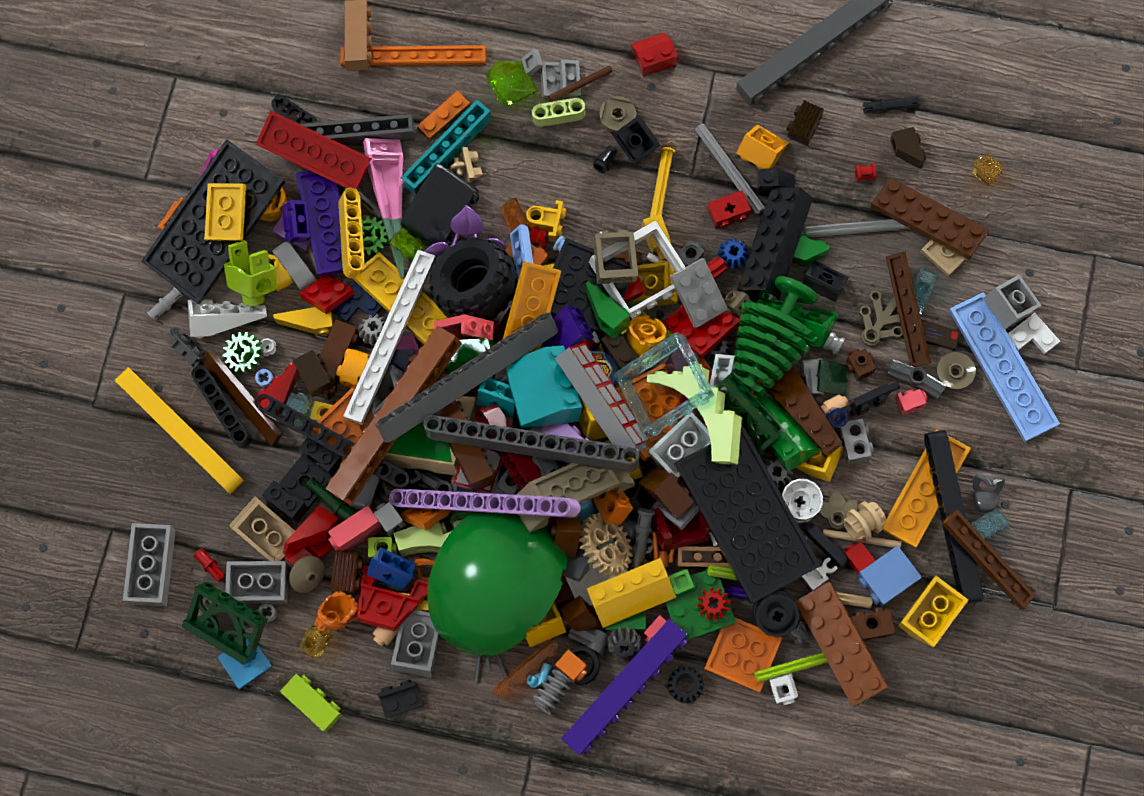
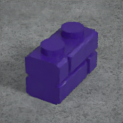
M290 200L283 204L282 214L284 232H286L285 242L302 243L310 239L311 232L307 201Z

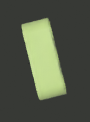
M579 98L538 104L532 109L533 122L539 127L579 121L585 116V103ZM576 107L581 108V110L578 112L573 111V109ZM558 110L563 112L560 115L555 114ZM542 113V114H544L545 116L539 118V117H537L536 115Z

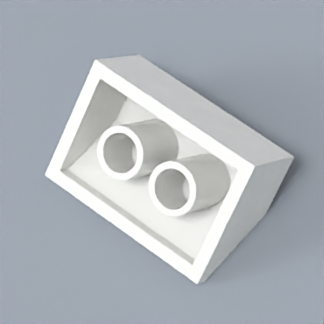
M690 411L648 452L660 470L665 469L669 474L673 473L678 478L680 474L674 463L711 444L709 431Z

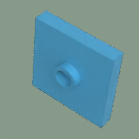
M246 638V646H248L250 638ZM259 645L256 650V658L245 665L224 652L218 656V659L239 690L273 667Z

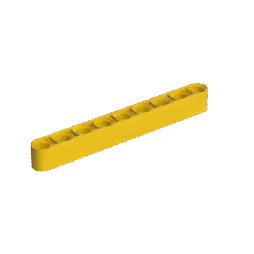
M129 367L114 380L230 495L244 482Z

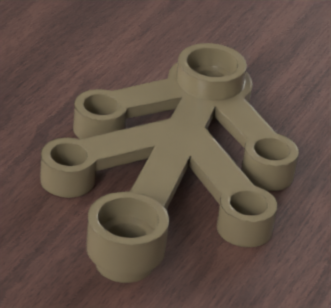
M872 291L869 296V300L874 305L877 319L874 326L870 318V307L864 305L859 310V315L863 318L865 326L861 339L868 346L878 344L880 339L893 337L899 339L903 335L900 326L880 331L883 325L899 323L900 319L899 314L890 316L897 306L895 297L892 298L883 311L880 300L881 293L879 291ZM875 294L879 298L875 300L872 298V295ZM866 309L868 314H863L862 310ZM894 330H899L901 334L896 335ZM871 334L874 336V339L870 340L867 336Z

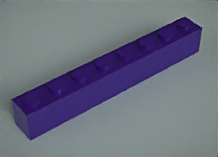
M668 619L561 739L578 755L582 753L586 755L593 748L591 743L596 738L600 740L607 732L605 728L608 724L611 723L613 725L620 718L618 713L623 708L627 710L634 702L632 698L635 694L638 693L640 695L647 688L645 683L650 678L654 680L661 672L659 668L663 663L667 665L674 658L672 653L677 648L681 650L688 642L686 640L688 635L671 619Z

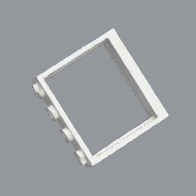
M656 221L634 232L635 245L652 236L675 273L685 268V265ZM618 241L602 250L603 263L627 250L628 242ZM593 255L589 260V264L596 273L595 259ZM613 283L603 284L610 297L621 308L624 307L632 319L639 316L643 309L647 308L649 310L658 304L657 301L669 299L674 295L673 292L676 291L672 284L629 309Z

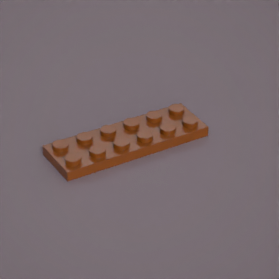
M831 582L795 601L852 707L889 688Z

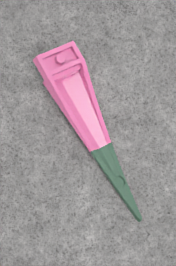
M365 138L363 141L365 155L372 158L367 169L397 269L402 279L404 277L403 235L400 225L402 220L401 176L403 175L401 142L398 139Z

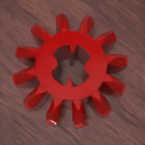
M710 587V594L703 590L702 593L705 598L702 596L697 598L703 602L696 605L699 609L703 608L699 614L702 616L707 613V621L712 615L714 622H716L718 614L724 619L725 616L722 611L726 613L730 611L728 607H725L731 604L730 600H724L728 594L724 593L720 596L721 588H718L717 592L714 593L713 587ZM711 600H714V602L715 600L718 601L717 608L709 607Z

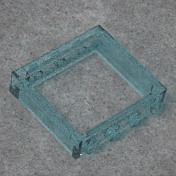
M677 332L614 373L642 433L649 436L660 434L663 428L677 423V419L691 414L694 408L708 403L710 398L714 396L686 337ZM680 348L701 391L651 423L631 380Z

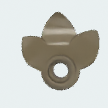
M835 491L830 496L828 502L823 501L819 512L821 516L828 519V523L832 528L841 529L844 527L843 522L847 517V512L851 509L857 511V500L845 502L841 493ZM834 517H840L841 522H835Z

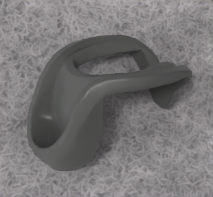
M984 475L974 476V504L978 510L990 512L995 509L998 503L999 492L1004 487L1005 479L1003 477L989 480ZM982 480L990 487L997 484V487L994 490L986 491L980 488V482Z

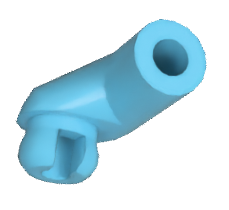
M543 663L540 673L527 677V684L532 688L541 686L543 682H547L552 665Z

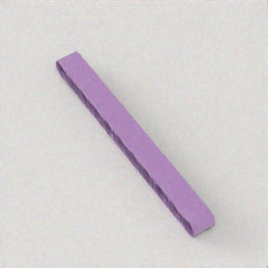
M394 489L389 495V501L393 506L405 508L575 517L580 512V504L577 500L563 497Z

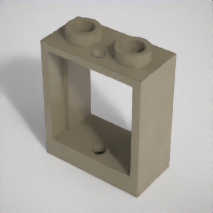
M619 230L616 233L600 231L595 234L593 250L597 284L636 282L638 268L634 232ZM627 241L630 269L604 270L601 242Z

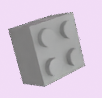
M1020 275L994 288L983 298L1004 329L1030 316L1042 306Z

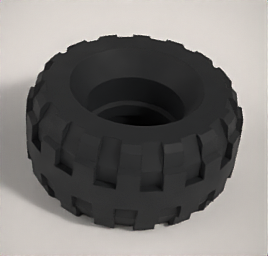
M472 237L466 241L463 239L456 242L454 246H449L440 257L438 256L434 262V268L430 271V295L434 303L447 318L469 315L485 320H493L501 311L504 312L510 300L514 299L515 288L518 282V275L515 271L516 267L507 252L501 246H498L496 242L485 238L479 239L478 237ZM485 276L477 286L465 291L471 282Z

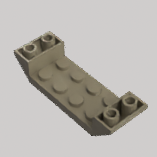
M609 454V455H607L606 457H607V458H614L615 456L612 455V454ZM572 463L529 482L516 495L563 497L575 499L581 504L614 488L617 493H620L635 486V483L626 471ZM519 514L529 533L547 526L548 518L552 517Z

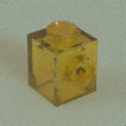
M987 153L984 157L979 156L974 161L972 173L989 187L1001 175L1004 166Z

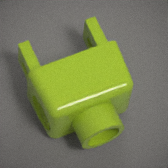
M245 240L228 245L230 262L224 264L228 288L242 295L244 305L257 306L264 303V295L277 289L276 267L269 264L268 251L262 250L248 255L247 241Z

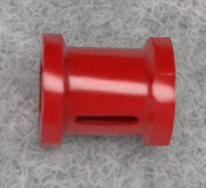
M875 164L861 167L855 165L856 182H860L863 179L876 180Z

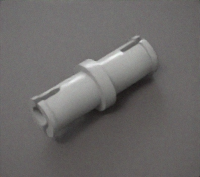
M174 287L164 298H160L159 302L147 314L156 321L166 310L169 311L171 306L183 295Z

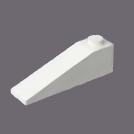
M204 299L199 305L193 300H188L190 337L203 338L267 317L265 305L247 306L241 303L237 306L230 304V301L217 304L213 303L211 299Z

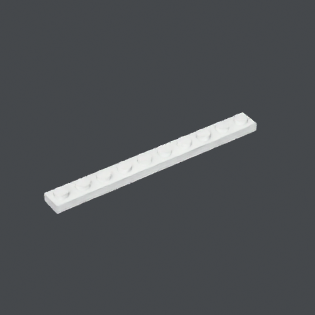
M417 250L344 413V419L363 425L434 265L435 255Z

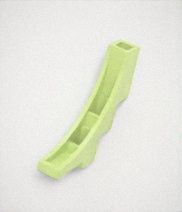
M692 363L690 367H683V372L672 371V374H666L663 371H655V374H647L648 383L676 389L697 407L709 431L713 462L719 464H738L742 417L735 415L734 411H724L725 393L718 391L719 388L708 387V369L703 368L702 364Z
M438 521L432 528L427 530L412 526L395 532L393 535L401 556L405 557L417 553H438L451 532L447 533L444 522L440 524Z

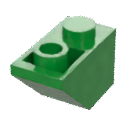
M801 235L792 263L804 267L815 260L817 261L827 256L830 246L824 241L810 240L807 236Z

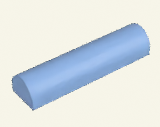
M522 224L510 233L518 280L523 261L533 263L529 228Z

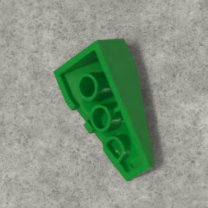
M758 300L755 304L760 303L779 311L784 301ZM797 304L790 317L807 326L806 328L811 330L818 338V342L813 347L821 348L828 339L838 314L814 307V310L803 309V305Z

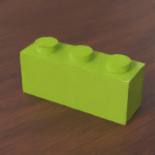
M295 674L280 692L323 732L327 733L341 718L342 714L338 712L341 708L333 701L328 703L324 699L327 695L319 688L314 690L310 686L312 682L304 674L301 677Z

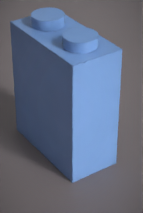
M899 546L890 550L858 574V582L864 589L867 588L871 593L870 598L873 599L874 604H879L880 607L886 605L922 578Z

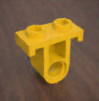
M556 200V209L542 206L530 207L526 212L528 226L530 228L536 226L540 231L547 230L549 232V241L556 242L557 237H560L562 234L563 226L560 225L561 219H565L566 208H564L563 201ZM535 215L541 217L539 220L531 219Z

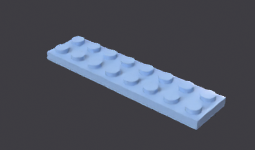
M983 292L950 308L949 312L1024 442H1027L1059 426L1060 423L1008 333L983 300L986 296Z

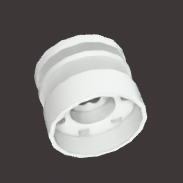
M808 479L791 481L781 491V495L797 524L810 521L822 507V492L814 482ZM797 499H800V503H802L800 507H797Z

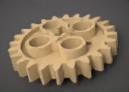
M600 512L583 520L581 525L582 537L579 539L583 545L580 549L585 550L583 556L589 557L588 563L593 562V569L599 567V573L604 572L606 576L609 574L611 576L618 575L627 569L628 564L631 563L629 558L633 557L629 551L633 548L628 545L631 540L626 539L628 533H623V525L619 527L617 524L605 523ZM613 538L615 539V542L599 550L596 549L597 546Z

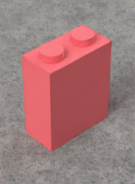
M366 506L328 531L331 536L328 540L336 551L350 552L368 540V537H372L383 530L369 506Z

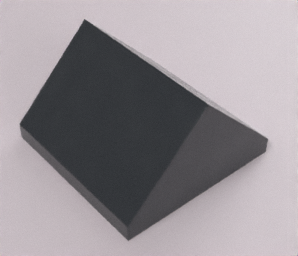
M640 115L612 134L633 165L661 146Z
M815 260L805 274L803 284L814 290L817 294L836 303L849 277Z

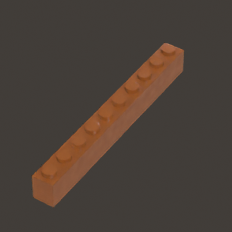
M439 326L430 333L429 339L419 349L414 361L408 365L403 377L397 381L392 393L386 397L381 409L375 413L370 425L364 429L361 438L352 447L346 460L340 464L335 476L329 480L326 487L328 491L350 506L396 441L395 439L390 442H384L375 423L435 384L462 344L456 336Z

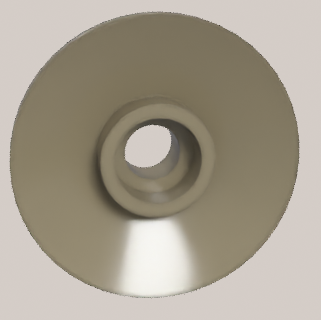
M948 353L940 359L937 365L939 380L950 389L966 388L975 378V365L971 358L963 353ZM952 370L958 371V375H953Z
M305 556L298 560L290 572L289 581L291 587L299 593H308L317 588L324 577L325 568L323 562L315 556Z

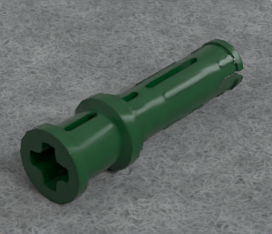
M314 477L311 478V481L307 482L305 487L332 509L334 515H338L345 521L357 513V511H353L348 507L346 502L335 497Z

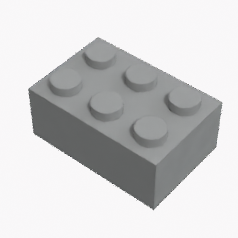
M286 561L227 562L225 592L245 604H288L289 564Z

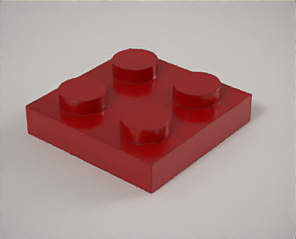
M332 275L322 276L300 292L301 299L325 314L354 295L353 288Z

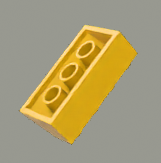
M661 558L586 588L603 628L677 598Z

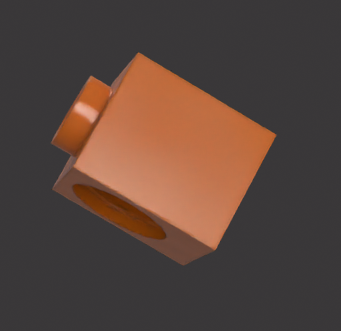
M569 649L555 664L556 668L572 682H575L577 679L581 681L587 673L585 670L587 665Z

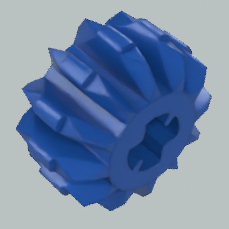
M735 237L732 242L726 239L725 244L721 243L719 247L721 250L717 252V255L725 261L726 266H731V270H734L735 266L741 269L742 264H746V258L749 256V252H747L748 246H742L743 240L737 243ZM730 252H734V254L736 252L737 256L730 255Z

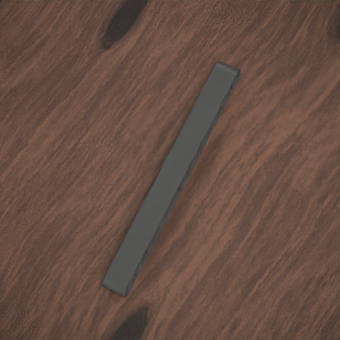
M544 313L379 419L375 425L384 442L395 440L424 421L428 416L435 414L557 334L559 330L551 313Z
M436 415L428 416L424 420L426 436L432 440L626 472H633L639 467V453L632 447ZM431 426H438L434 430L429 429ZM451 429H457L454 433L449 432ZM471 432H476V433H477V434L474 435V436H469V435H468V434L471 433ZM491 435L496 436L494 439H488ZM511 438L516 439L514 442H508V441H507L508 439H511ZM528 442H535L532 446L527 445ZM548 445H555L552 449L547 448ZM568 448L575 449L573 452L566 451ZM588 451L595 452L593 455H587L586 453ZM609 454H612V455H614L615 457H614V458H607L606 456L609 455ZM630 457L635 459L632 462L626 461Z

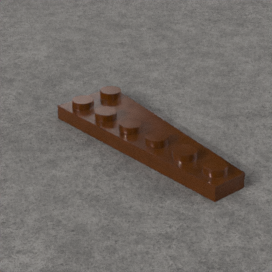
M792 365L788 372H783L784 375L780 380L776 381L773 379L775 385L772 388L764 389L819 449L828 456L842 446V441Z

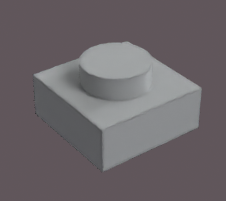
M533 49L521 59L527 75H532L543 67L538 50Z

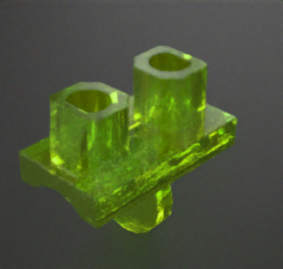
M400 228L389 240V244L402 252L401 255L404 258L408 257L412 261L417 250L424 252L427 249L422 244V241L411 236L404 228Z

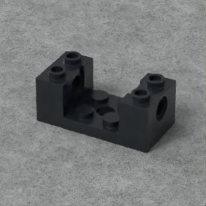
M308 438L298 449L301 456L278 484L273 480L261 495L267 503L296 524H298L318 498L311 490L300 485L301 479L308 477L311 481V478L314 477L326 488L329 480L335 476L340 464L343 462L340 456Z

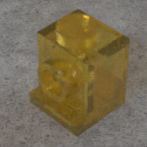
M310 626L307 628L299 648L309 657L321 656L333 634L326 629L319 632L317 626Z

